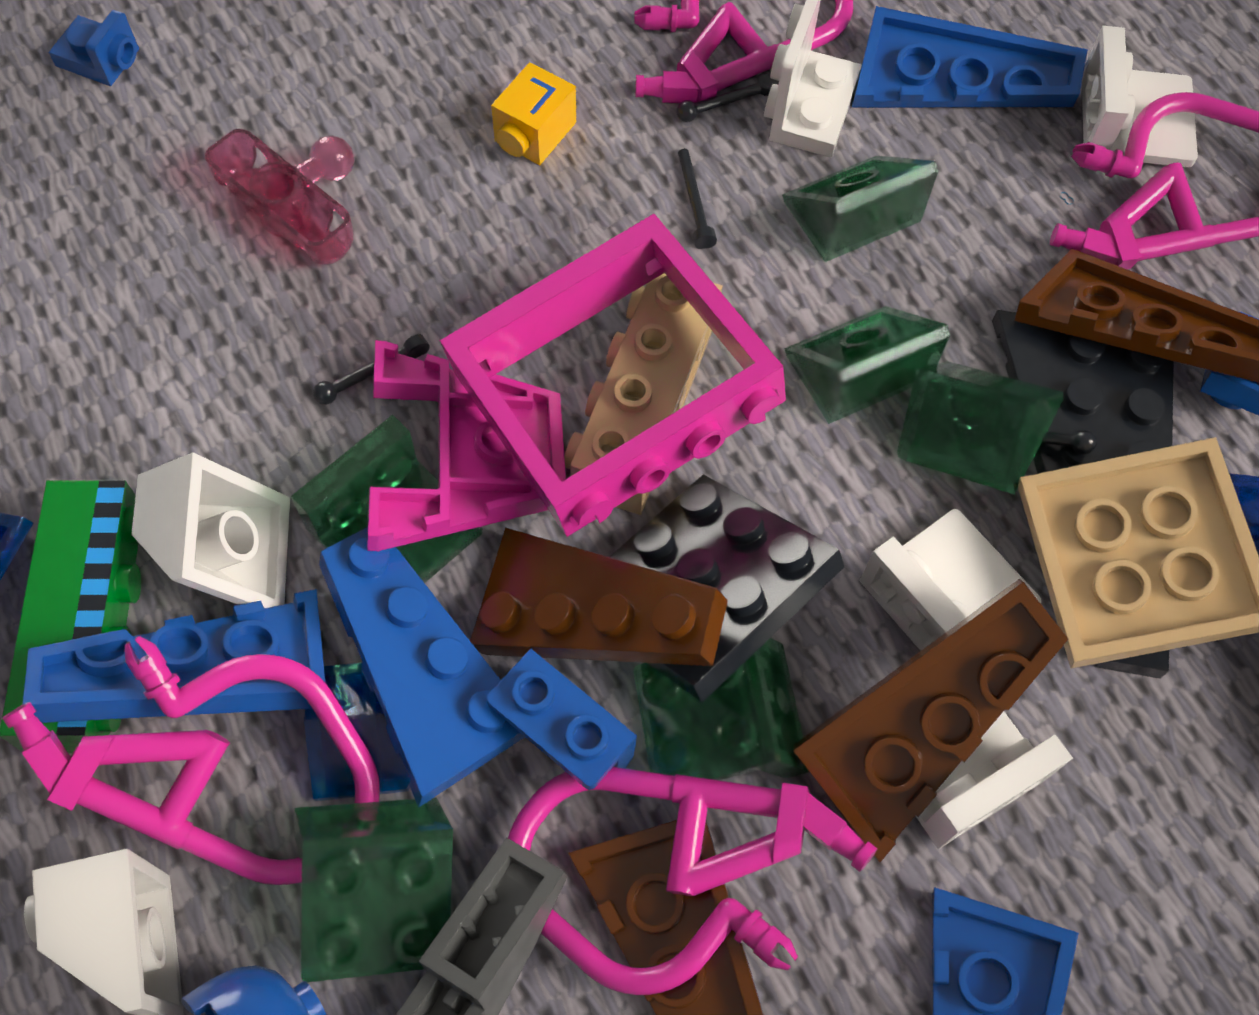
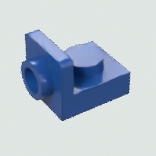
M112 10L102 23L78 15L48 53L56 67L112 86L122 71L128 69L134 63L139 46L126 15Z

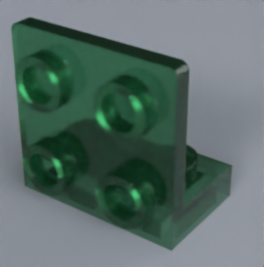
M392 414L295 492L291 498L305 528L326 549L368 527L370 487L438 489V480L417 461L410 431ZM483 527L443 535L396 548L422 581L426 583L483 533Z
M772 638L767 640L703 702L697 700L648 663L635 666L633 672L650 772L673 776L679 774L720 781L755 770L782 778H790L809 772L793 751L794 744L803 738L782 643Z
M437 797L432 798L419 808L415 799L294 808V837L301 862V979L309 983L424 970L419 960L451 916L453 828Z

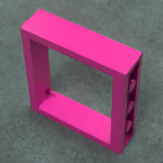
M655 214L650 215L439 340L455 375L566 537L596 519L600 524L611 514L616 506L637 493H648L658 488L672 471L693 458L700 459L711 455L723 444L725 438L749 423L758 424L765 421V413L786 401L783 365ZM665 273L744 370L561 482L489 378Z

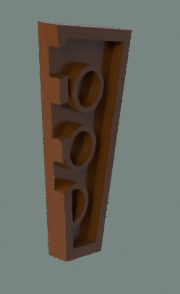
M1071 249L1018 304L1014 320L1017 322L1259 382L1258 319L1075 249Z
M505 527L470 642L481 654L523 657L532 649L542 658L713 666L728 600L715 587Z
M1019 578L796 742L793 751L866 844L869 841L878 848L874 856L881 862L896 845V838L915 816L919 817L937 796L936 791L961 761L966 762L982 743L981 737L1004 710H1009L1067 642L1068 638L1026 584Z
M677 820L568 853L579 875L584 879L610 933L615 937L630 967H652L675 957L686 947L717 905L723 899L729 898L726 884L695 896L680 895L666 891ZM707 820L705 822L700 861L717 855ZM731 930L708 962L692 978L671 990L644 995L656 1015H764L743 942L739 944L734 939L736 933Z

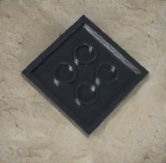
M704 474L609 556L610 558L715 587L728 600L713 666L648 663L700 702L708 698L845 567L840 550L837 547Z

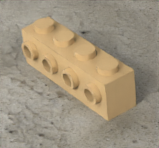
M665 273L647 283L646 286H642L632 292L626 315L627 319H631L625 334L621 332L615 333L606 360V366L611 367L605 383L600 381L594 383L587 400L585 416L590 417L584 433L574 432L568 443L564 457L565 468L570 469V477L678 411L685 404L712 330ZM714 283V285H715V286L720 290V292L722 293V287H723V285H719V284ZM650 492L637 493L616 507L641 515Z

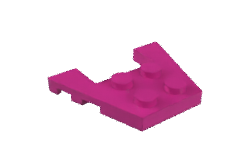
M375 340L373 398L437 401L439 403L438 489L370 487L368 551H381L548 510L454 371L449 369V360L427 354L425 360L422 361L399 354L397 344ZM497 374L490 377L489 379L561 482L566 480L560 393Z

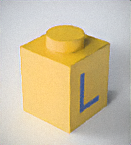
M529 62L491 105L495 142L508 154L514 157L523 156L541 165L576 123V86Z

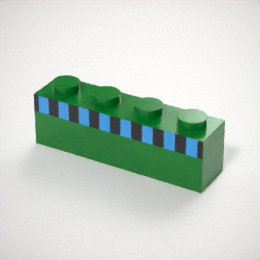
M46 480L2 718L23 705L28 649L126 629L131 634L130 629L126 626L129 603H136L139 599L141 573L136 564L139 543L132 536L136 495L126 480ZM2 719L0 737L22 752L23 748L13 727L8 728ZM121 719L46 722L42 724L49 731H54L68 753H73L83 736L109 735L110 732H116L120 726Z

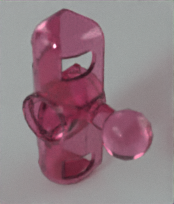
M245 129L230 131L206 150L205 159L214 179L218 184L227 186L237 200L256 214L267 232L274 236L285 238L296 248L304 249L311 261L317 264H334L348 253L354 239V230L349 212L315 184L321 178L329 181L344 179L352 171L355 161L354 153L351 146L344 139L334 135L320 137L311 146L309 158L296 166L288 163L254 134ZM256 148H258L266 157L268 163L253 169L252 167L257 156ZM334 210L342 217L344 222L331 232L329 228L333 220Z

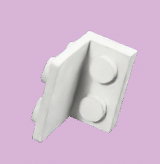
M806 0L804 6L795 3L786 31V38L791 39L790 44H779L776 51L770 78L778 80L779 85L773 84L771 87L764 117L773 119L769 137L770 141L832 158L859 80L862 64L811 51L821 0Z
M1102 26L1085 63L1082 78L1083 143H1094L1111 151L1118 149L1123 151L1124 156L1128 136L1138 114L1151 102L1165 95L1179 92L1193 93L1192 78L1187 75L1132 70L1133 55L1131 52H1126L1125 28ZM1178 112L1160 119L1150 132L1143 163L1169 165L1179 162L1182 164V167H1192L1198 158L1195 113Z
M958 509L949 511L903 546L894 536L873 551L859 580L920 651L1019 578L1041 603V597Z
M1003 711L981 737L982 743L965 763L963 761L960 762L936 791L937 796L919 817L916 816L938 850L1047 780L1072 760L1073 757L1058 737L1053 735L1033 748L1028 739L1023 738Z

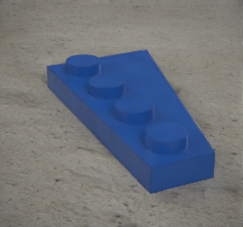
M876 6L852 107H1073L1080 95L1088 49Z
M367 527L321 551L320 569L347 635L353 638L362 659V672L370 691H375L387 720V733L396 754L400 753L411 779L409 787L418 808L525 738L488 706L487 695L501 681L500 678L396 547L381 551H368Z
M317 589L294 593L293 603L264 608L261 600L233 606L232 616L195 623L193 615L164 620V626L156 632L132 636L126 629L30 648L28 649L23 704L31 702L36 710L34 715L42 723L166 716L154 698L148 700L145 697L144 691L146 689L140 680L135 678L125 662V644L129 641L138 659L147 655L135 641V637L138 636L157 646L167 661L166 665L171 673H176L179 676L180 681L177 683L179 688L226 661L256 654L275 655L294 660L311 669L325 682ZM256 679L231 686L185 715L312 709V707L292 687L274 680Z
M934 887L932 893L933 1015H1062L1079 933Z

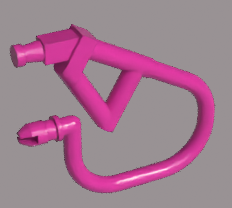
M681 0V9H677V5H671V7L645 5L634 12V24L644 30L660 31V29H668L670 32L676 33V28L691 29L696 27L700 20L699 0ZM835 0L833 16L825 24L815 28L811 50L833 41L846 29L853 14V0ZM727 2L718 9L705 29L677 63V71H663V76L644 78V75H636L635 97L643 98L644 95L662 98V103H681L684 100L696 103L715 97L717 92L772 69L779 44L767 47L732 2ZM729 32L747 56L709 71L705 66L706 61ZM788 39L779 44L788 45L790 44L791 39Z
M1172 93L1154 100L1138 114L1132 124L1124 156L1121 150L1111 151L1106 149V147L1087 142L1075 145L1071 157L1080 167L1104 172L1107 177L1112 178L1114 175L1133 179L1141 172L1150 132L1163 117L1178 112H1191L1259 133V111L1200 93ZM1177 162L1160 169L1101 223L1099 231L1087 228L1086 231L1067 229L1066 225L1057 223L1050 238V245L1058 248L1063 246L1069 250L1075 249L1119 267L1131 269L1138 261L1259 237V216L1216 225H1203L1182 164ZM1167 194L1179 230L1135 238L1131 226Z
M141 636L135 637V641L147 654L141 659H138L135 655L130 641L125 644V662L135 678L140 680L146 689L144 691L145 697L148 700L154 698L162 712L170 718H179L233 685L256 679L274 680L286 684L298 691L308 701L351 770L355 783V801L348 821L334 838L313 852L293 859L278 860L262 857L202 830L186 820L230 744L226 738L215 732L196 730L83 736L70 756L54 731H49L34 715L36 710L31 702L19 706L2 718L8 728L13 727L23 748V756L49 792L48 801L71 811L78 804L175 849L185 850L255 882L270 885H290L308 881L324 874L348 858L360 846L369 833L377 814L380 784L377 768L369 750L328 685L308 667L285 657L256 654L234 658L212 668L179 688L177 686V683L180 681L179 676L176 673H171L166 665L167 661L154 643ZM186 760L160 807L92 777L99 765Z
M613 767L600 783L592 789L671 800L673 803H679L666 887L667 892L695 896L799 855L802 851L804 831L829 850H833L852 861L851 866L859 872L865 868L878 849L869 841L865 844L847 825L846 821L809 794L808 786L782 783V789L679 774L673 776ZM566 771L555 776L541 786L521 809L511 827L508 839L530 851L533 838L549 813L566 798L583 791H588V789L583 787ZM708 808L778 818L776 832L700 861ZM734 898L723 899L679 954L669 961L652 967H629L611 960L553 909L541 932L546 939L594 981L611 990L631 995L662 993L683 984L702 969L731 930L736 933L734 939L739 944L744 942L753 950L755 955L772 968L783 970L791 968L790 965L772 955L779 945L785 948L795 961L798 958L790 938L774 925L771 926L762 919L763 914L759 910H755L752 913Z

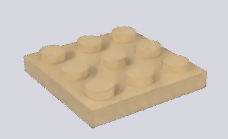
M1216 437L1020 477L1018 490L1057 624L1068 638L1064 648L1071 669L1259 633V556Z

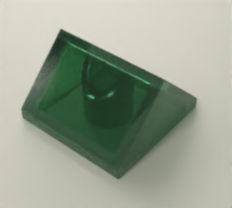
M877 155L784 193L782 196L784 203L822 259L827 262L921 222L938 175L936 161Z
M884 306L784 349L787 358L826 421L830 424L931 380L950 338L948 324Z
M949 361L918 367L897 449L898 457L920 466L1015 495L1020 477H1024L1063 401V392Z

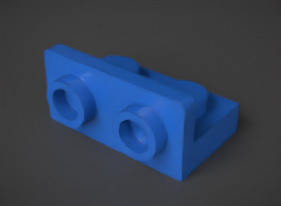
M532 649L519 660L487 695L488 706L588 790L594 789L613 767L626 768L634 758L637 735Z

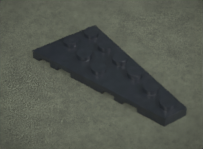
M997 309L992 323L996 337L1002 340L1008 360L1005 365L1010 384L1016 387L1024 415L1021 419L1023 427L1071 435L1087 430L1092 432L1097 439L1094 451L1085 455L1076 453L1072 447L1028 441L1037 474L1172 446L1174 361L1014 321L1016 312ZM1169 650L1094 664L1096 668L1161 679L1169 672Z

